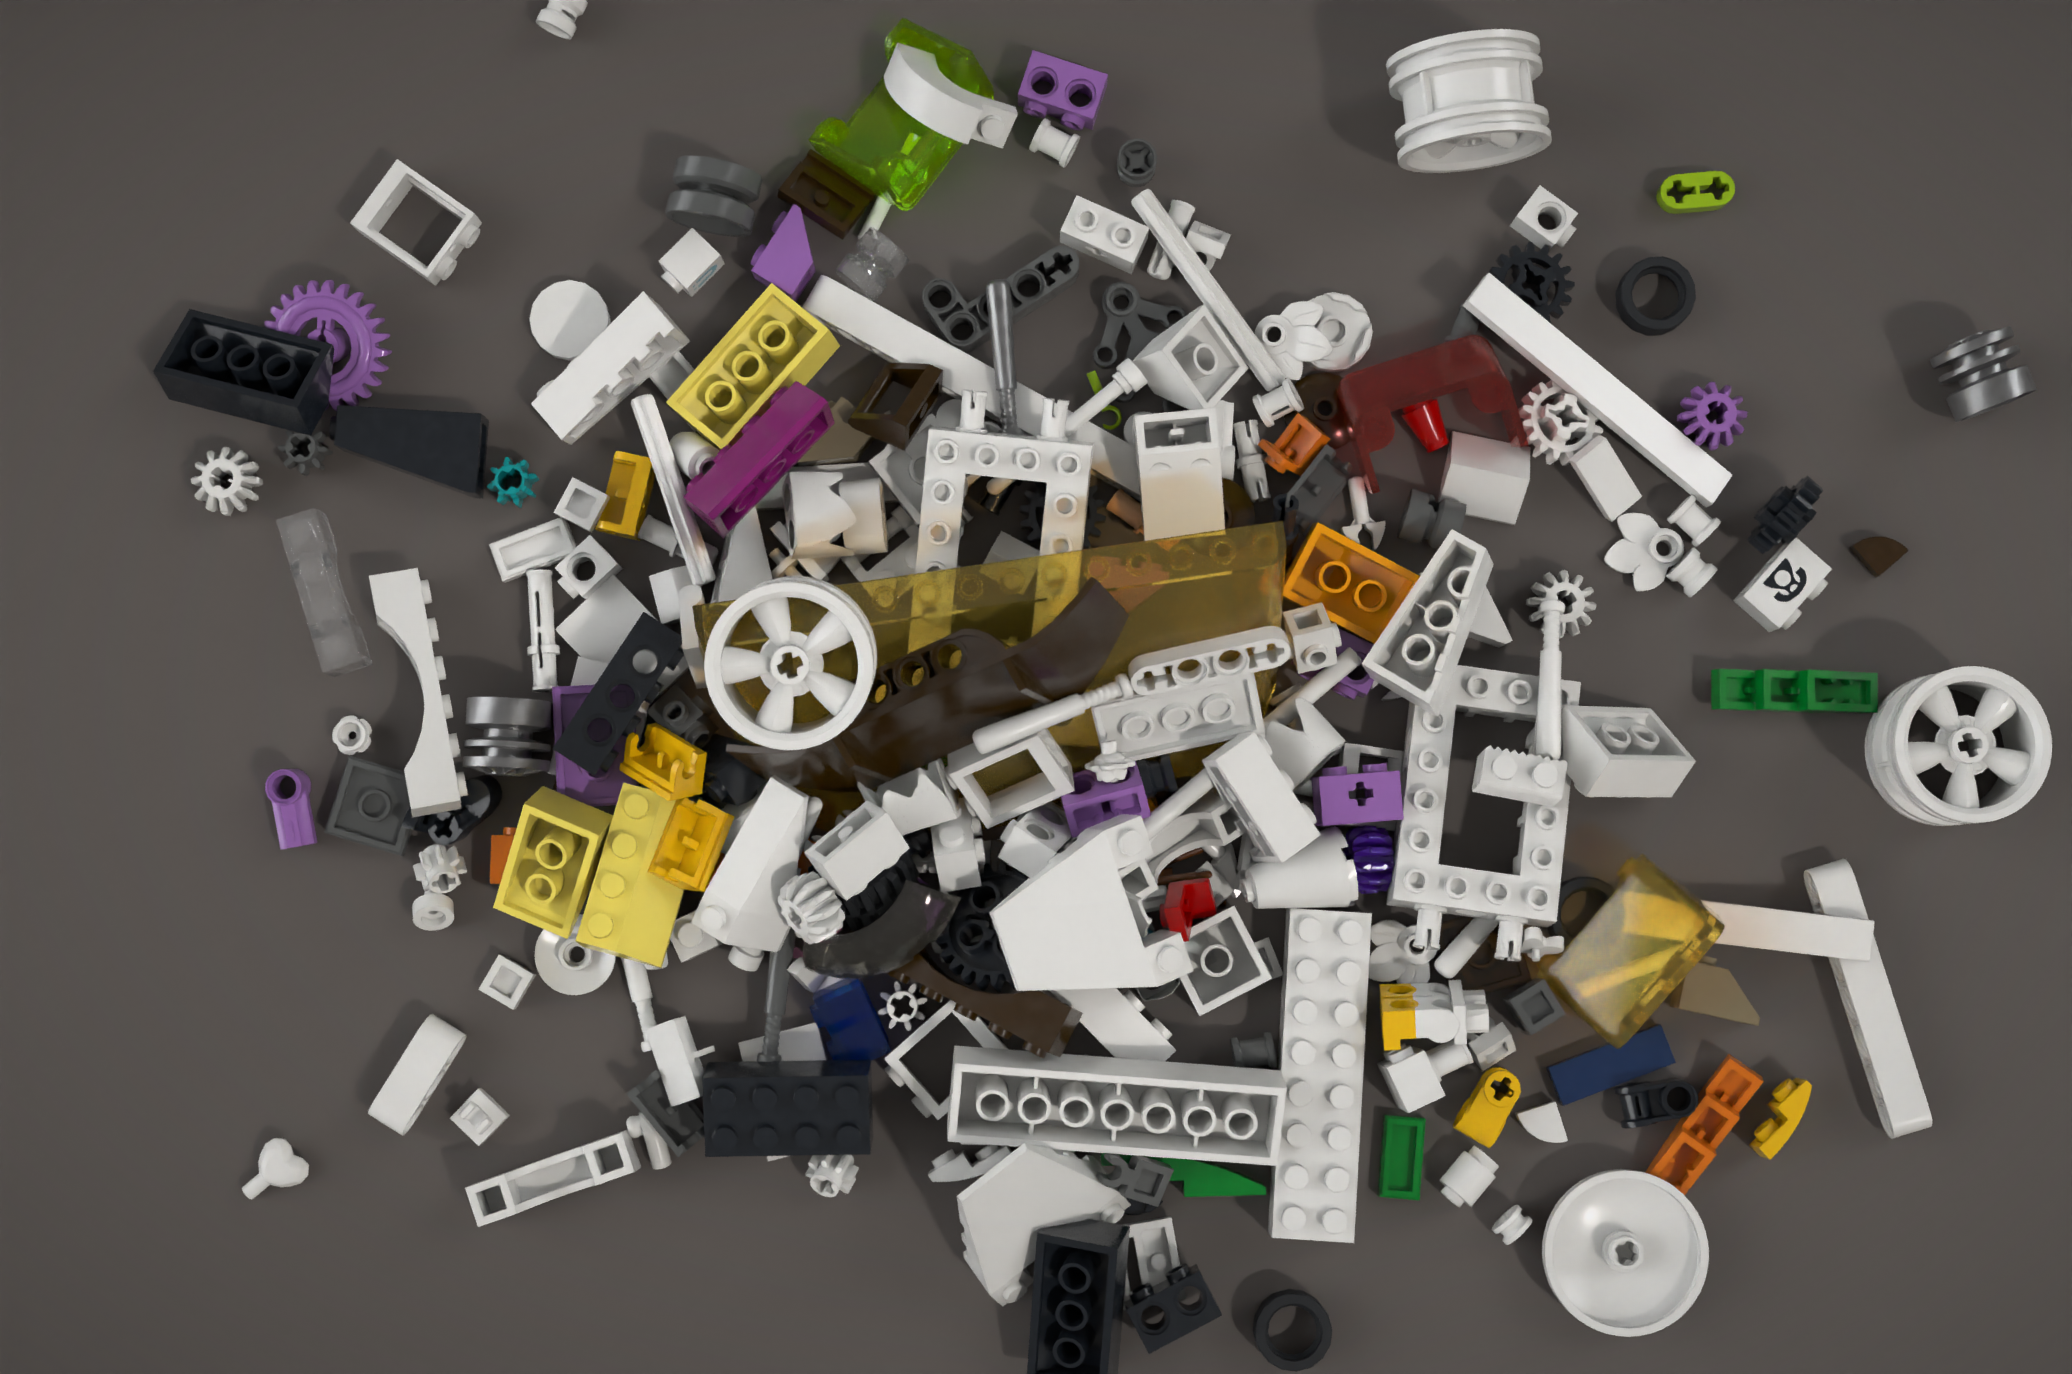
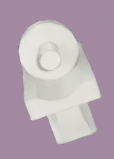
M778 521L770 530L789 552L786 523L782 525ZM778 548L769 554L770 558L777 564L771 572L774 579L784 577L785 575L802 576L795 568L799 563L810 577L827 582L829 580L827 574L840 560V557L791 559L790 555L786 557Z

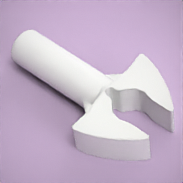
M1352 477L1348 480L1354 520L1350 526L1342 527L1340 531L1343 536L1360 544L1358 533L1362 526H1364L1365 531L1369 532L1372 537V550L1375 551L1385 531V520L1375 522L1369 517L1364 480L1362 477Z

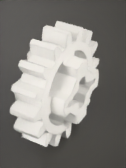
M1553 380L1547 382L1546 385L1540 382L1532 388V392L1530 391L1521 399L1524 405L1516 411V415L1523 418L1524 421L1516 426V431L1526 432L1527 437L1521 443L1523 446L1530 444L1535 446L1532 454L1533 457L1536 458L1544 453L1546 454V464L1551 465L1559 458L1562 466H1566L1570 463L1569 459L1597 435L1603 433V428L1595 425V422L1600 419L1577 401L1578 397L1568 394ZM1554 399L1552 404L1547 403L1545 406H1541L1544 400ZM1575 437L1579 438L1575 444L1565 445L1566 441L1572 440Z

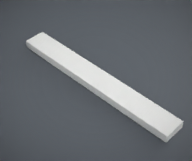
M1488 273L1483 277L1462 305L1568 394L1578 397L1577 401L1686 492L1690 495L1693 494L1696 500L1707 508L1715 502L1732 477L1729 471L1699 446L1695 445L1693 441L1492 274Z

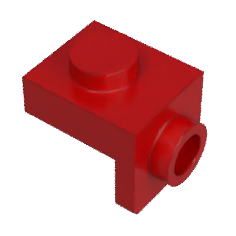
M1208 878L1170 882L1165 903L1160 904L1159 912L1163 928H1169V931L1180 932L1184 942L1189 941L1193 919L1216 915L1217 907Z

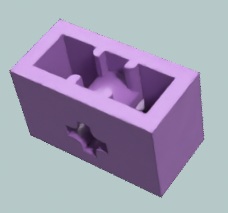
M1387 763L1362 765L1363 773L1347 774V766L1322 768L1323 776L1311 777L1314 815L1317 820L1315 826L1403 820L1400 770L1387 771ZM1356 787L1357 789L1365 790V797L1359 798L1358 802L1356 799H1349V791L1355 790Z

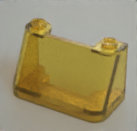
M1644 853L1637 859L1631 856L1620 867L1616 874L1621 878L1617 885L1618 889L1566 949L1564 948V951L1558 954H1545L1537 964V967L1540 969L1537 977L1545 979L1551 991L1616 1049L1626 1044L1717 941L1725 928L1723 921L1717 913Z

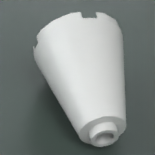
M1334 826L1320 831L1321 835L1284 863L1260 862L1246 869L1245 878L1240 880L1245 902H1252L1256 909L1326 908L1355 905L1354 901L1358 900L1356 869L1353 859L1347 860L1341 848L1349 846L1340 829Z

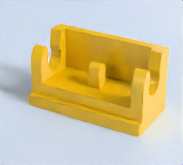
M622 451L614 453L613 465L605 493L610 499L597 522L596 531L640 541L638 534L646 517L656 477L649 457Z
M658 723L647 725L644 734L645 742L640 748H637L638 734L633 732L628 735L625 743L624 761L620 763L619 768L621 772L668 801L702 794L707 756L705 751Z
M688 798L676 800L647 872L679 889L705 892L735 816L725 813L699 799L697 803Z

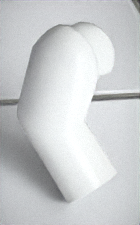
M639 1112L638 1116H630L626 1121L628 1133L632 1138L644 1136L652 1168L663 1169L671 1165L672 1161L667 1143L642 1112Z

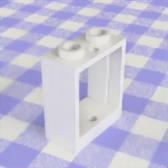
M397 159L350 224L359 233L436 286L441 279L446 280L453 273L457 265L455 259L463 248H469L475 243L480 234L479 227L482 222L471 210ZM412 187H415L462 220L428 267L379 233Z
M1047 728L989 753L982 754L978 752L974 743L947 754L948 766L944 768L950 786L954 790L959 788L964 795L965 805L969 813L973 817L978 815L987 829L1075 791L1072 765ZM1028 749L1043 772L987 796L972 773Z
M952 1000L944 1004L884 1058L889 1064L884 1069L889 1077L899 1087L906 1083L916 1095L911 1101L926 1118L933 1114L937 1120L948 1112L950 1095L939 1104L900 1058L951 1012L983 1048L1008 1049L994 1032L987 1029L988 1025L979 1015L973 1021L954 1011L956 1002Z

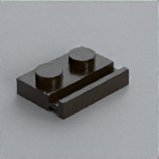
M810 149L802 162L800 161L778 189L777 197L790 206H793V204L801 208L804 215L843 240L863 215L866 207L873 202L876 191Z

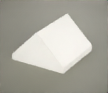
M1452 431L1438 503L1444 498L1467 504L1465 513L1467 516L1515 525L1530 481L1531 447Z

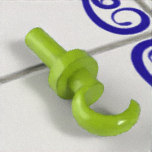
M1095 370L1087 373L1093 392L1097 394L1103 389ZM1107 405L1101 411H1113L1117 419L1115 424L1111 426L1103 424V428L1112 430L1120 425L1122 416L1117 407Z

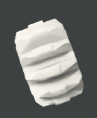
M223 447L220 457L212 450L207 451V459L209 461L207 465L202 462L195 463V467L202 471V475L191 478L192 484L201 487L194 495L197 500L206 501L207 510L215 512L220 508L223 515L230 516L234 506L241 512L247 511L246 498L253 501L259 500V496L251 490L252 487L261 486L263 480L253 476L258 471L259 466L253 461L247 462V453L240 450L234 455L231 448ZM229 474L233 477V480H228L232 484L226 489L221 486V483H226L222 479L225 475Z
M1561 570L1557 580L1550 572L1543 575L1544 585L1536 582L1531 586V590L1538 597L1526 600L1527 606L1538 608L1537 612L1529 616L1530 621L1534 622L1540 618L1544 620L1545 616L1540 612L1541 602L1558 600L1557 595H1559V600L1566 598L1569 603L1565 608V614L1560 615L1559 639L1564 636L1565 628L1571 636L1579 634L1578 623L1588 626L1592 622L1590 617L1583 611L1589 612L1596 609V603L1585 601V597L1594 592L1593 588L1587 587L1582 591L1578 588L1583 581L1581 575H1577L1569 583L1567 570ZM1544 622L1542 623L1539 629V632H1541L1542 634L1544 631Z
M814 871L800 876L797 875L780 888L778 903L782 907L781 914L788 921V926H791L795 931L796 936L803 938L804 942L810 945L812 943H819L822 940L826 941L843 927L845 913L840 908L842 902L835 895V890L830 888L827 880L820 878Z

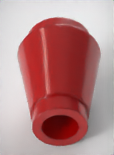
M1430 391L1423 392L1400 404L1404 412L1401 415L1421 444L1425 446L1428 453L1449 443L1437 398H1432Z

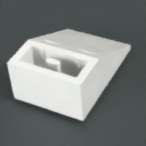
M1216 407L1134 415L1132 426L1145 543L1225 535L1221 456Z

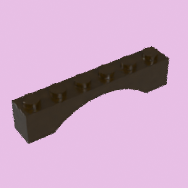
M895 916L891 919L892 923L885 927L883 924L877 925L876 930L867 931L866 927H863L859 932L849 930L844 942L856 948L853 956L872 966L879 960L889 966L886 974L905 984H908L910 978L923 984L919 992L940 1003L945 996L956 1002L954 1011L973 1021L976 1020L978 1015L991 1021L987 1029L1008 1040L1012 1034L1024 1039L1025 1042L1022 1048L1044 1059L1047 1053L1061 1057L1083 1014L1039 990L1016 994H991L964 987L948 976L932 960L920 941L915 925L902 916Z

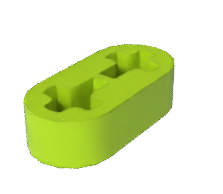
M1723 171L1675 174L1669 176L1659 186L1656 199L1661 209L1671 214L1714 211L1723 208L1735 194V184L1733 179ZM1712 182H1716V187L1723 188L1724 192L1717 200L1713 193L1700 194V190H1706ZM1673 185L1677 186L1679 192L1691 191V194L1683 196L1679 203L1675 202L1674 197L1667 196Z

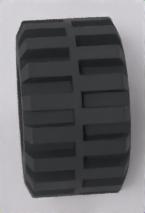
M909 850L899 857L895 865L883 870L872 879L861 893L852 896L847 901L835 893L842 902L840 908L845 913L843 929L849 926L851 931L859 932L863 927H866L867 931L876 930V926L883 924L885 927L892 923V918L895 916L901 917L906 912V905L913 904L916 899L914 893L919 891L920 883L918 878L920 876ZM813 865L808 867V873L814 871L818 874Z

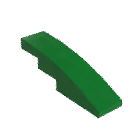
M1713 669L1711 670V710L1878 713V673L1829 670Z
M1100 1153L1101 1166H1115L1104 1158L1105 1153ZM1118 1154L1127 1164H1129L1132 1155ZM1145 1156L1168 1163L1174 1169L1169 1181H1182V1194L1184 1197L1266 1195V1186L1262 1182L1219 1164L1203 1160Z

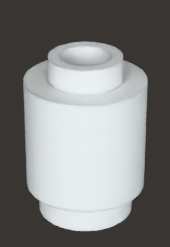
M680 432L673 436L669 442L678 469L691 480L699 473L705 475L716 464L714 458L719 450L695 432Z
M1473 1146L1469 1152L1463 1151L1439 1181L1445 1186L1441 1193L1459 1208L1463 1203L1472 1207L1496 1178L1494 1172L1499 1166L1483 1151Z

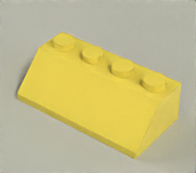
M771 283L666 403L703 438L720 451L727 444L733 446L744 435L742 430L747 422L756 415L761 417L772 406L770 405L771 399L782 387L787 386L789 388L795 381L805 386L836 352L840 345L826 326Z
M623 783L575 940L582 947L662 968L685 890L679 889L647 871L676 800L668 801L650 789Z

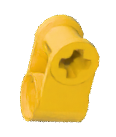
M1492 1067L1486 1070L1481 1075L1470 1097L1459 1110L1454 1120L1453 1128L1483 1146L1490 1148L1499 1137L1509 1113L1520 1096L1521 1087L1517 1077L1501 1067ZM1506 1077L1504 1084L1509 1087L1506 1094L1498 1092L1494 1097L1495 1090L1491 1087L1494 1080L1501 1082Z

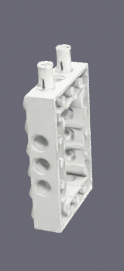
M962 390L960 426H955V428L932 426L929 428L907 654L952 634L950 633L951 623L954 620L957 606L953 605L957 576L960 574V566H957L960 538L964 533V526H961L964 497L968 492L966 474L1047 483L1031 638L1050 624L1078 594L1094 443L1068 440V437H1064L1069 400L1059 399L1057 401L1056 416H1054L1055 399L1043 398L1041 434H1037L1035 437L987 432V429L984 428V417L988 392H976L975 407H973L974 390ZM1010 635L1008 639L998 638L1010 647L1024 642L1023 640H1017L1018 636ZM961 650L956 651L950 657L949 664L951 669L960 663L962 657ZM923 667L917 669L915 672L924 673Z
M1457 665L1438 718L1409 701L1400 779L1404 819L1396 820L1393 841V862L1395 866L1392 871V881L1388 888L1386 905L1418 911L1413 947L1423 949V946L1427 944V950H1439L1442 914H1453L1490 919L1498 922L1497 948L1494 958L1500 960L1508 958L1507 961H1521L1523 926L1531 925L1547 928L1557 922L1571 778L1567 773L1562 800L1555 804V806L1549 807L1523 802L1522 816L1517 819V827H1521L1518 855L1513 858L1514 875L1439 864L1455 711L1464 712V716L1473 717L1474 714L1502 717L1504 722L1510 723L1515 719L1535 722V727L1527 735L1525 748L1529 749L1528 755L1532 753L1536 757L1539 676ZM1561 679V711L1565 705L1579 706L1581 682ZM1561 719V755H1560V757L1558 758V761H1559V762L1563 760L1562 719Z

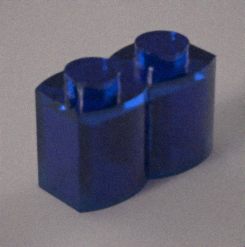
M858 973L813 993L815 1004L809 1006L818 1028L820 1029L825 1026L832 1040L826 1042L833 1060L872 1061L892 1052L888 1035Z

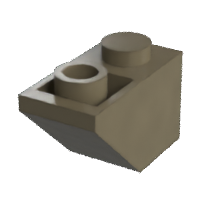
M843 396L836 403L832 400L828 402L835 424L795 464L796 466L856 463L876 440V438L860 432L848 424V419L856 407Z

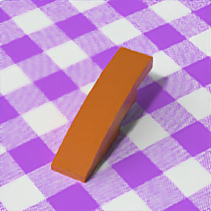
M1728 1054L1699 1092L1698 1105L1691 1115L1679 1120L1645 1173L1667 1181L1685 1195L1717 1155L1716 1148L1740 1119L1739 1112L1764 1082L1763 1077Z

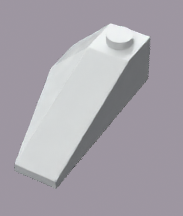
M776 775L770 777L706 888L691 921L692 924L727 945L778 952L781 949L791 926H788V921L781 914L782 907L778 903V896H780V888L786 885L787 881L797 875L800 876L801 868H798L800 844L804 842L808 795Z

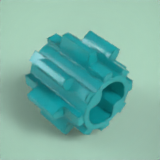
M505 457L504 466L500 469L490 468L491 472L495 474V480L491 481L492 483L488 484L487 488L491 491H499L497 502L501 505L506 504L507 501L510 502L512 499L518 508H522L524 498L527 496L536 498L537 495L531 488L540 479L536 474H528L529 463L526 460H522L514 465L510 458ZM521 474V485L518 488L511 486L506 491V480L509 477L516 479Z

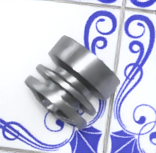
M2011 326L1997 330H1984L1950 344L1942 353L1930 359L1934 370L1950 364L1953 366L1954 370L1937 378L1939 384L1959 381L1961 385L1959 390L1946 398L1956 423L2003 406L2037 390L2027 365L2007 368L2005 361L2021 352L2019 345L2003 350L1999 349V344L2014 337Z
M468 697L465 724L474 728L484 729L483 737L464 740V747L483 750L482 756H464L463 767L473 768L487 775L526 776L538 772H549L550 761L532 759V752H549L551 745L533 740V732L552 729L553 703L523 698Z

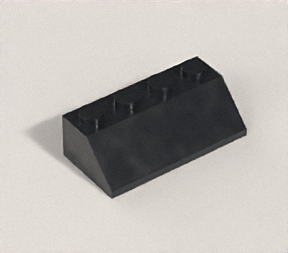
M189 309L153 372L169 400L311 436L328 406L334 347L329 343Z
M1088 1219L1038 1230L1027 1374H1118L1130 1226Z

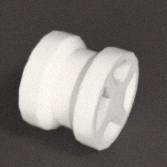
M1693 547L1670 569L1666 577L1672 582L1678 581L1683 586L1684 593L1691 598L1712 578L1718 569L1712 563H1705L1700 558V552Z

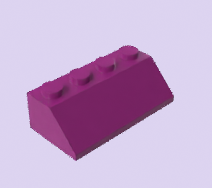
M797 381L789 388L787 386L782 387L771 399L770 405L772 406L761 417L756 415L750 419L742 430L744 435L733 446L727 444L714 458L716 464L705 475L703 473L696 475L686 487L688 493L683 498L688 506L722 538L750 512L835 424L828 402L822 396Z

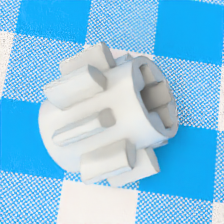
M440 844L428 846L423 852H419L421 863L413 865L416 880L422 882L424 891L431 890L439 894L454 890L457 885L461 884L459 874L467 872L464 857L458 855L456 846L451 848Z
M899 981L894 982L896 993L890 995L887 992H881L880 996L888 1002L887 1007L880 1009L878 1014L884 1015L888 1013L892 1018L889 1023L890 1029L897 1022H904L906 1030L910 1031L912 1027L910 1019L914 1016L920 1020L925 1019L926 1016L918 1011L920 1004H924L928 999L927 997L917 999L915 994H913L917 988L916 983L912 984L907 991L902 990ZM907 995L911 998L909 1005L914 1008L913 1013L905 1012L901 1017L895 1014L897 1007L892 1003L893 999H902Z
M812 1155L805 1175L811 1178L810 1185L814 1191L825 1197H834L838 1194L839 1190L846 1194L850 1192L856 1181L855 1176L859 1167L853 1165L854 1158L852 1155Z

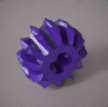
M1359 826L1358 828L1349 829L1345 838L1349 847L1343 848V853L1347 860L1353 859L1358 880V892L1361 894H1371L1387 891L1392 881V871L1395 866L1393 862L1392 839L1387 830L1376 826Z

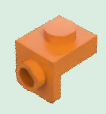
M1297 413L1274 444L1262 438L1258 446L1268 454L1264 460L1275 470L1284 474L1288 469L1302 476L1330 438L1307 417Z

